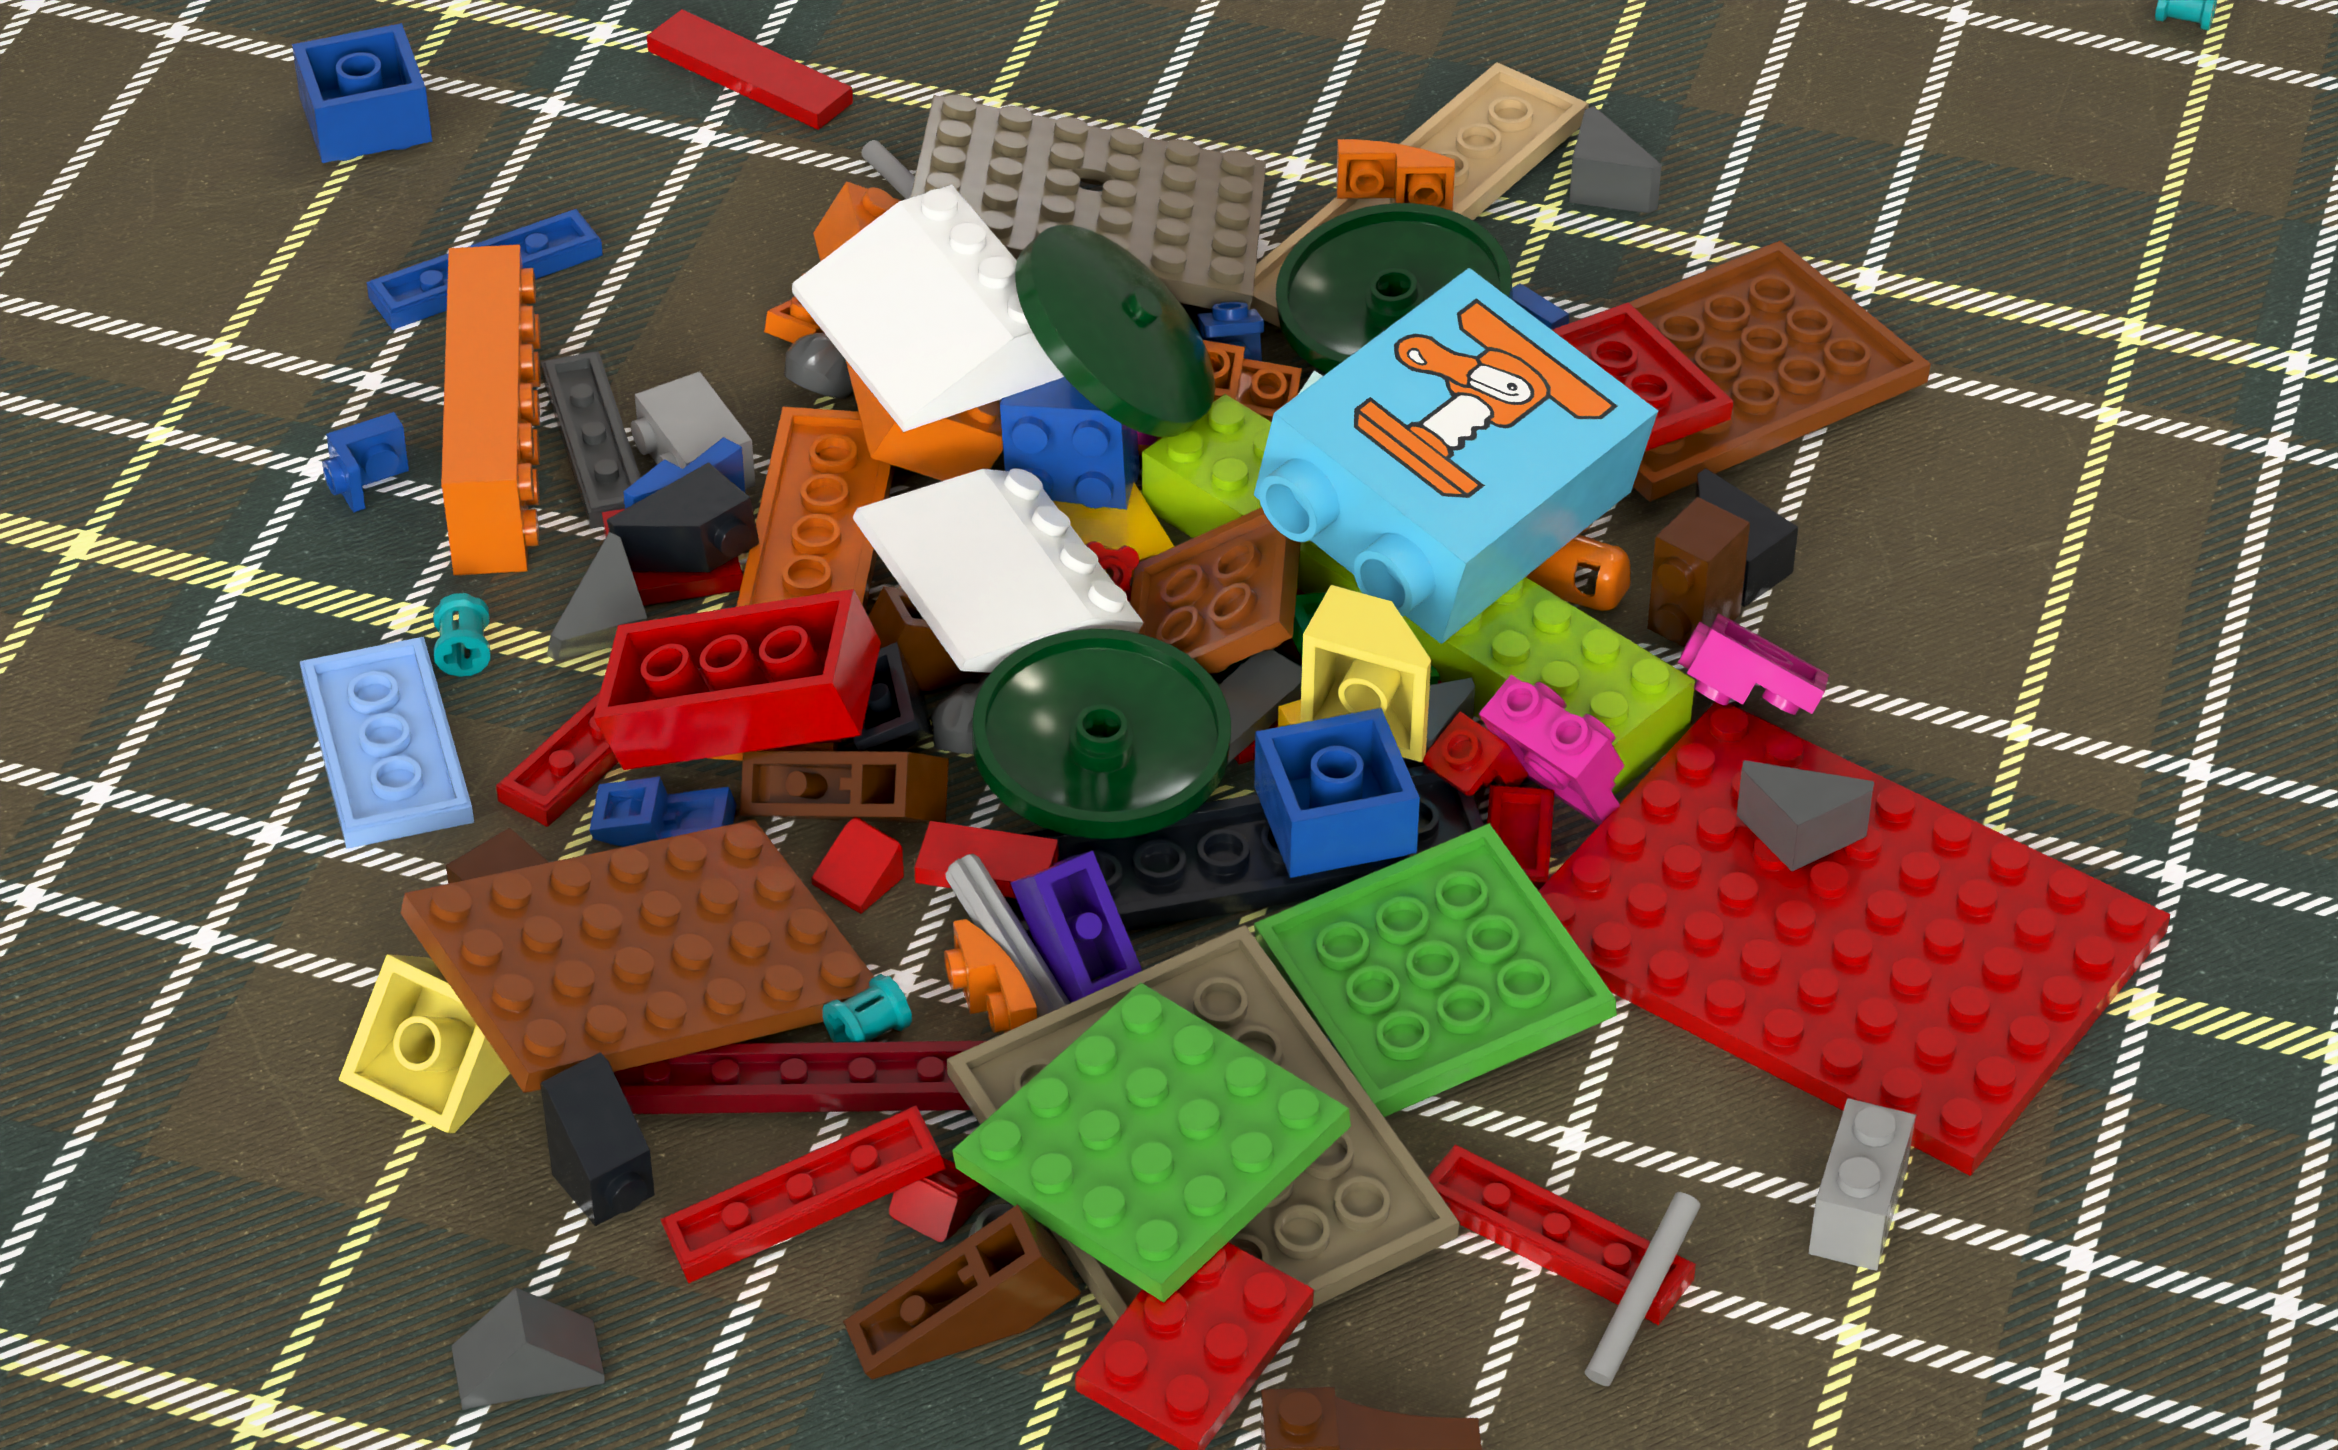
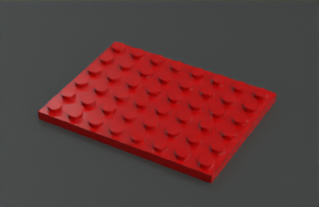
M1717 702L1710 706L1623 799L1620 807L1609 814L1538 890L1611 993L1844 1111L1847 1098L1916 1114L1911 1146L1969 1176L1975 1172L2165 936L2171 915L1729 703L1722 705ZM1743 761L1874 781L1867 836L1795 871H1791L1737 816Z

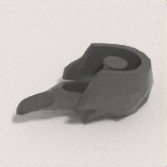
M814 333L800 337L786 352L784 375L795 384L815 393L839 399H846L853 392L846 360L825 333Z
M988 674L981 676L978 684L968 683L962 685L937 704L930 715L933 726V742L936 749L974 755L972 746L973 710L978 693L989 676Z

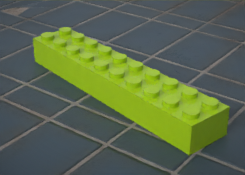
M1224 394L1215 400L1209 411L1186 432L1178 436L1162 437L1142 451V495L1153 513L1191 538H1195L1261 508L1260 500L1254 496V491L1271 422ZM1312 541L1301 542L1297 589L1305 594L1327 592L1330 585L1362 593L1351 572ZM1527 577L1523 578L1442 644L1408 617L1403 616V619L1430 657L1431 665L1437 669L1440 675L1439 680L1442 683L1472 678L1475 684L1474 716L1482 720L1479 715L1481 710L1508 677L1513 675L1522 682L1530 683L1533 686L1536 682L1545 684L1565 701L1567 707L1564 710L1580 717L1589 714L1608 727L1616 737L1612 745L1624 764V768L1613 780L1616 784L1611 790L1614 795L1663 757L1690 729L1695 685L1693 678Z

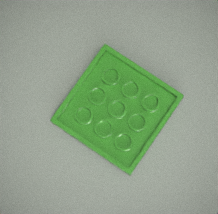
M1490 823L1254 923L1257 942L1326 1038L1330 1040L1331 1045L1383 1117L1617 1016L1616 998Z
M1140 982L959 1143L952 1152L956 1169L1013 1206L1019 1205L1033 1219L1164 1303L1351 1127L1349 1108Z

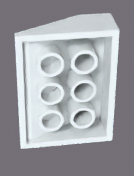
M953 185L930 190L924 194L899 201L792 283V293L903 432L1064 377L1038 343L1024 316L1015 283L1017 260Z
M1014 468L1010 471L976 470L859 507L853 516L855 523L960 671L991 673L1005 658L1018 649L1050 635L1080 629H1115L1139 633L1144 623L1127 601L1126 593L1115 585L1099 564L1097 555L1084 544L1072 528L1070 519L1057 508L1044 491L1042 482L1035 475L1023 469Z

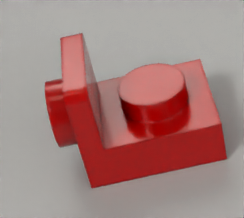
M1461 711L1429 748L1423 759L1424 765L1430 771L1466 796H1472L1481 785L1488 787L1492 781H1495L1500 786L1519 787L1529 775L1505 741Z

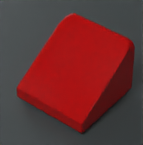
M854 817L844 826L811 877L812 885L862 914L904 878L902 846L895 839L860 818Z
M943 1157L946 1169L894 1191L889 1207V1215L893 1219L937 1242H944L952 1237L991 1192L956 1169L955 1163Z

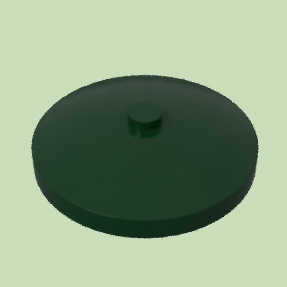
M1392 203L1364 207L1337 216L1318 226L1302 238L1288 254L1280 268L1276 283V304L1280 327L1286 340L1300 357L1317 369L1328 373L1468 268L1472 269L1513 300L1510 264L1502 246L1488 230L1477 222L1454 211L1414 203Z
M1056 225L1047 228L1023 249L1016 263L1015 283L1024 316L1046 355L1062 375L1087 400L1121 424L1138 432L1157 437L1178 436L1186 432L1209 411L1215 395V378L1205 344L1183 306L1145 264L1107 237L1074 225Z
M1080 629L1036 640L1005 658L987 677L975 701L972 723V746L974 758L983 780L991 791L1015 813L1041 827L1067 835L1098 839L1126 838L1143 835L1170 826L1198 809L1211 796L1224 776L1228 764L1231 743V718L1226 699L1218 684L1189 655L1172 645L1143 634L1115 629Z

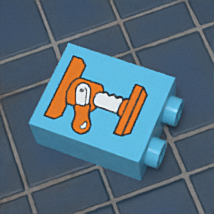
M1468 268L1274 412L1254 496L1260 500L1266 517L1281 534L1297 542L1312 541L1354 575L1356 583L1363 594L1392 601L1402 617H1408L1442 644L1631 493L1658 410L1472 269Z

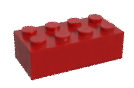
M854 589L618 625L593 719L623 770L861 736L881 640Z

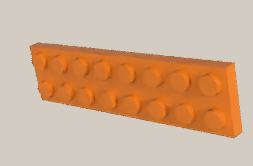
M782 407L756 519L760 544L749 549L736 607L854 589L866 612L877 552L855 523L853 516L857 508L889 498L895 466L870 458L859 411ZM839 742L807 743L759 751H837ZM743 753L710 757L708 759L743 761Z

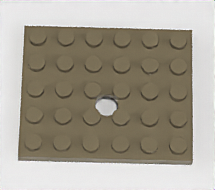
M933 95L910 198L930 190L953 185L1016 260H1018L1023 249L1047 228L1056 225H1074L1101 234L1129 251L1166 285L1180 303L1212 309L1213 305L1219 303L1243 302L1248 304V310L1251 307L1266 161L1257 160L1252 155L1237 150L1222 153L1202 149L1195 143L1183 139H1174L1167 142L1147 138L1138 131L1128 128H1117L1112 131L1088 126L1084 121L1073 117L1053 119L1033 115L1027 109L1018 106L998 108L978 104L973 99L963 95H948L946 97ZM1080 181L1093 185H1103L1102 191L1083 189L1079 187Z
M1246 925L1240 926L947 1059V1074L981 1125L1141 982L1349 1108L1351 1127L1241 1229L1229 1243L1313 1288L1314 1298L1313 1306L1311 1307L1313 1308L1458 1238L1460 1223ZM1050 1229L1114 1326L1142 1288Z

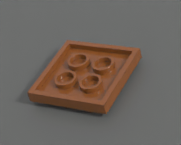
M1261 507L1140 562L1134 569L1130 605L1144 622L1138 634L1161 640L1176 647L1198 662L1209 674L1222 672L1233 663L1263 650H1272L1278 647L1284 641L1293 638L1301 542L1291 540L1281 534L1268 520Z

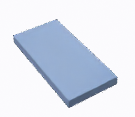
M424 637L300 661L302 679L346 849L474 823L470 797Z

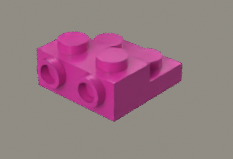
M1719 613L1711 627L1702 622L1698 623L1677 662L1688 669L1687 674L1697 679L1694 688L1719 704L1727 705L1730 699H1733L1743 705L1755 683L1766 688L1762 695L1765 700L1793 715H1796L1799 708L1813 714L1825 693L1829 674Z
M1510 675L1479 713L1481 719L1491 733L1510 746L1529 774L1527 778L1543 789L1555 790V797L1599 826L1610 813L1620 807L1611 791L1616 785L1613 780L1624 768L1623 762L1612 745V742L1616 739L1615 735L1602 722L1589 714L1580 717L1564 710L1567 707L1565 701L1545 684L1536 682L1533 686Z

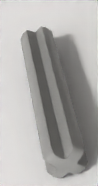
M969 854L953 862L946 872V880L974 925L989 935L1006 952L1021 972L1037 1006V1018L1070 1004L1067 996L981 859L975 854Z

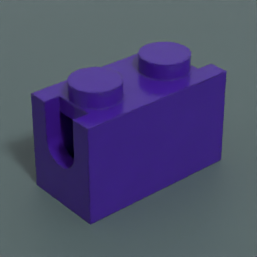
M1093 851L1068 857L1054 863L1055 866L1010 882L1038 952L1070 1003L1142 971ZM1101 976V978L1091 981V979Z

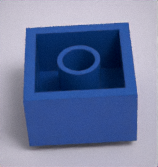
M402 23L292 44L300 100L322 163L336 160L347 161L362 155L392 149L403 150L413 145L433 142L426 87Z
M1065 377L1002 398L1000 402L1005 471L1018 468L1032 473L1042 482L1044 491L1052 501L1083 504L1089 508L1109 507L1127 510L1133 483H1137L1140 473L1138 435L1136 430L1121 424L1102 412L1078 392Z
M1382 708L1255 731L1254 787L1290 878L1417 853L1420 797Z

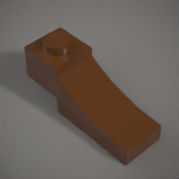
M1335 1387L1261 1390L1262 1450H1482L1478 1418L1426 1417L1378 1410L1336 1397Z

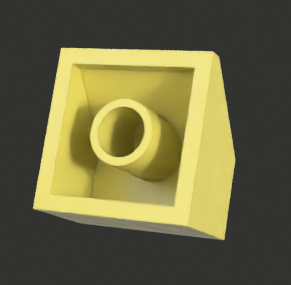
M1330 585L1303 633L1300 723L1382 708L1402 757L1422 762L1426 755L1431 659L1392 601Z
M387 954L340 1074L339 1081L446 1133H455L508 1077L510 1072L432 959Z

